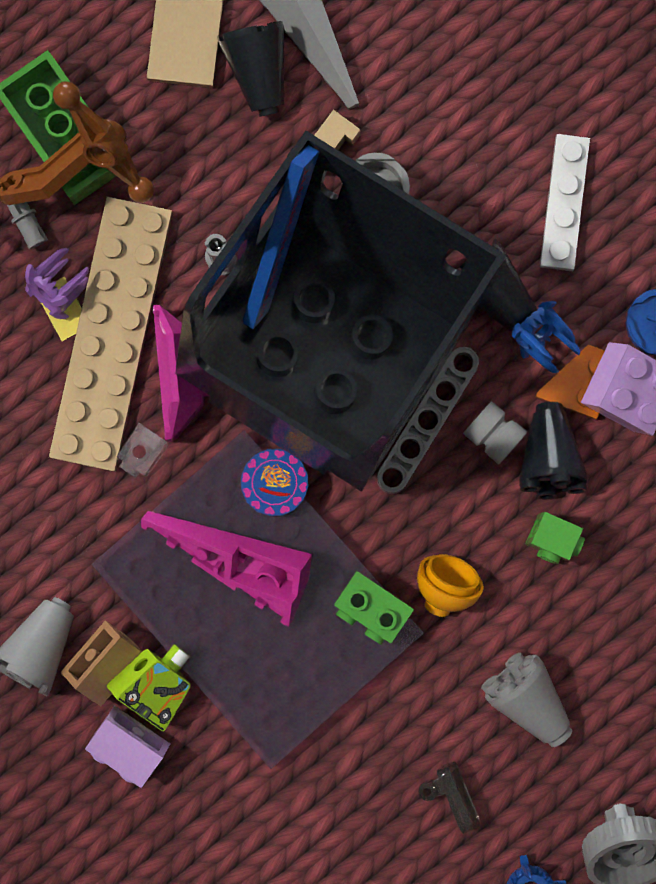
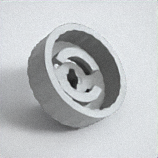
M626 804L613 805L612 808L605 811V823L594 828L583 840L582 853L588 878L594 884H651L656 882V819L635 816L634 808Z

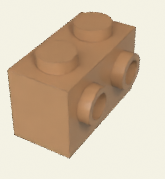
M105 620L65 666L61 674L75 690L99 706H102L112 695L106 687L107 684L143 651L128 636Z

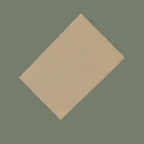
M156 0L147 71L148 81L214 88L219 45L217 36L220 35L224 0Z

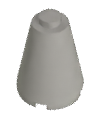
M56 597L52 601L45 599L1 645L0 672L29 689L34 685L40 688L38 693L48 696L52 689L74 615L69 612L71 606Z

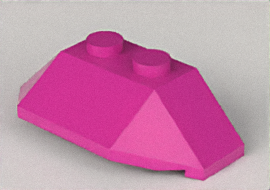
M153 305L165 440L173 442L204 407V397L210 395L175 374L182 323L162 306Z

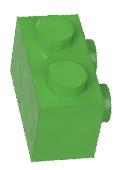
M542 512L537 515L525 545L537 549V557L553 564H559L560 560L566 561L570 560L573 556H578L585 541V538L580 536L583 528L547 512Z
M358 571L355 572L334 606L339 608L336 613L338 617L352 626L358 621L368 628L364 634L382 645L384 640L391 644L414 611L413 608Z

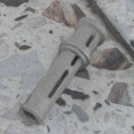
M212 234L205 241L207 248L205 260L209 268L227 243L226 239L220 234ZM234 255L220 276L230 274L237 261L236 255Z

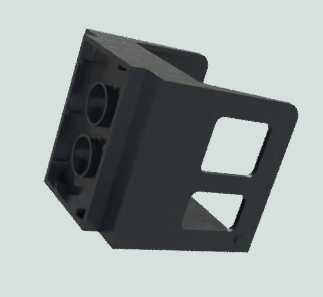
M305 131L189 297L183 312L175 374L210 395L209 402L318 472L325 475L328 470L362 492L465 333L489 287L492 288L499 276L497 272L507 255L310 132ZM309 145L319 151L270 309L255 328L252 329L243 324L242 320L278 203L260 229L261 220L266 209L279 191L281 196L291 161ZM326 171L334 173L341 179L342 186L339 194L331 192L324 185ZM449 249H455L466 257L467 262L463 270H457L446 262L445 258ZM238 251L235 266L205 308L206 297Z

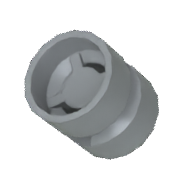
M491 401L463 434L476 446L485 444V453L499 465L527 431L513 420L506 422L504 420L505 412Z

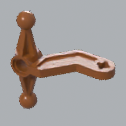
M64 81L54 88L53 99L55 104L61 109H69L79 133L42 165L12 171L0 178V201L4 205H13L49 199L89 163L97 167L107 168L127 183L128 194L135 202L144 203L149 201L154 195V186L148 178L138 175L128 152V145L125 142L126 132L124 128L112 120L101 118L80 101L81 93L78 86L72 82Z

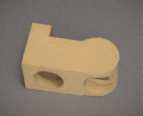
M333 110L314 136L338 150L345 141L353 146L361 135L358 127Z

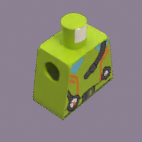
M176 644L170 648L162 659L149 649H146L115 676L106 687L118 701L164 732L190 689L191 683L179 672L190 656Z

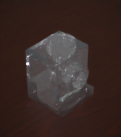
M138 423L135 427L136 429L116 456L123 461L119 467L135 478L139 473L147 477L169 446V443ZM144 446L146 449L145 456L140 459L136 458L134 455L135 448Z

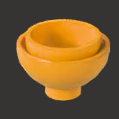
M446 554L432 555L424 558L419 565L417 572L419 590L426 600L425 608L433 615L446 617L450 612L469 608L478 601L483 592V582L477 571L458 557Z

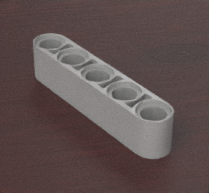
M459 347L450 354L384 461L377 475V483L384 492L395 494L406 486L470 382L479 365V358L471 348ZM459 355L467 356L472 362L471 369L467 372L458 371L454 367V358ZM449 384L453 387L454 397L449 401L440 400L436 395V387L438 385ZM423 412L434 414L437 419L435 428L431 430L423 429L418 423L419 415ZM407 440L414 441L419 446V454L413 459L404 457L400 451L401 444ZM388 469L399 471L402 476L401 484L394 488L386 486L383 482V473Z

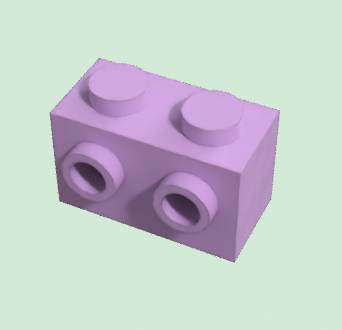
M114 705L89 741L85 750L91 753L97 762L107 764L116 770L125 781L134 783L142 788L163 759L170 743Z

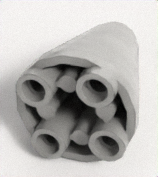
M521 652L514 654L505 663L507 668L499 673L498 676L494 675L483 683L481 689L485 692V699L491 706L540 741L548 743L551 747H557L570 737L572 729L569 726L570 721L547 669L537 655L524 657Z

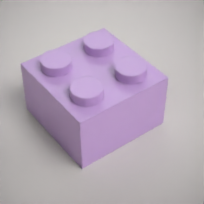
M609 342L580 403L633 432L653 436L656 430V360L628 344Z

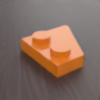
M587 345L579 355H576L536 393L535 398L545 402L561 403L564 409L596 420L599 413L580 402L605 351Z

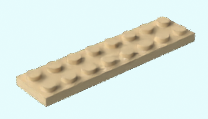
M112 197L106 198L49 458L116 472L172 220V210Z

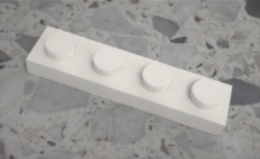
M557 134L555 137L540 259L541 268L565 271L574 270L590 138Z

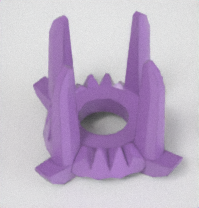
M67 248L57 250L35 269L33 265L28 264L25 272L26 292L30 297L34 295L39 302L43 303L50 310L49 315L56 319H66L69 317L64 311L80 295L88 283L86 275L89 272V267L84 268L59 290L55 287L56 281L51 283V279L68 262L67 258L61 260L69 251Z

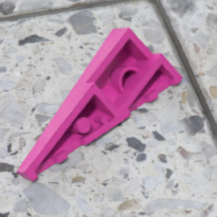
M147 511L142 517L141 528L144 530L152 528L167 538L166 545L172 549L178 546L193 556L191 562L235 591L237 588H240L255 598L254 605L260 609L268 607L282 617L280 621L282 624L289 627L293 622L309 580L312 554Z

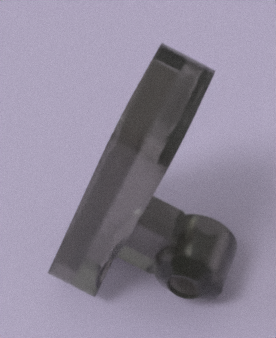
M453 761L441 766L437 770V778L426 780L419 787L420 797L425 801H431L436 796L446 794L461 832L464 834L477 829L480 826L479 816L457 763Z

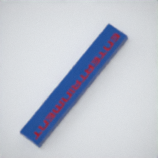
M309 145L290 163L242 320L243 324L252 329L255 328L270 309L319 151Z

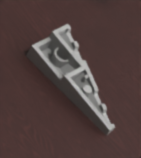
M259 0L277 21H283L284 32L307 60L319 71L325 82L337 93L348 110L359 106L358 98L322 0Z

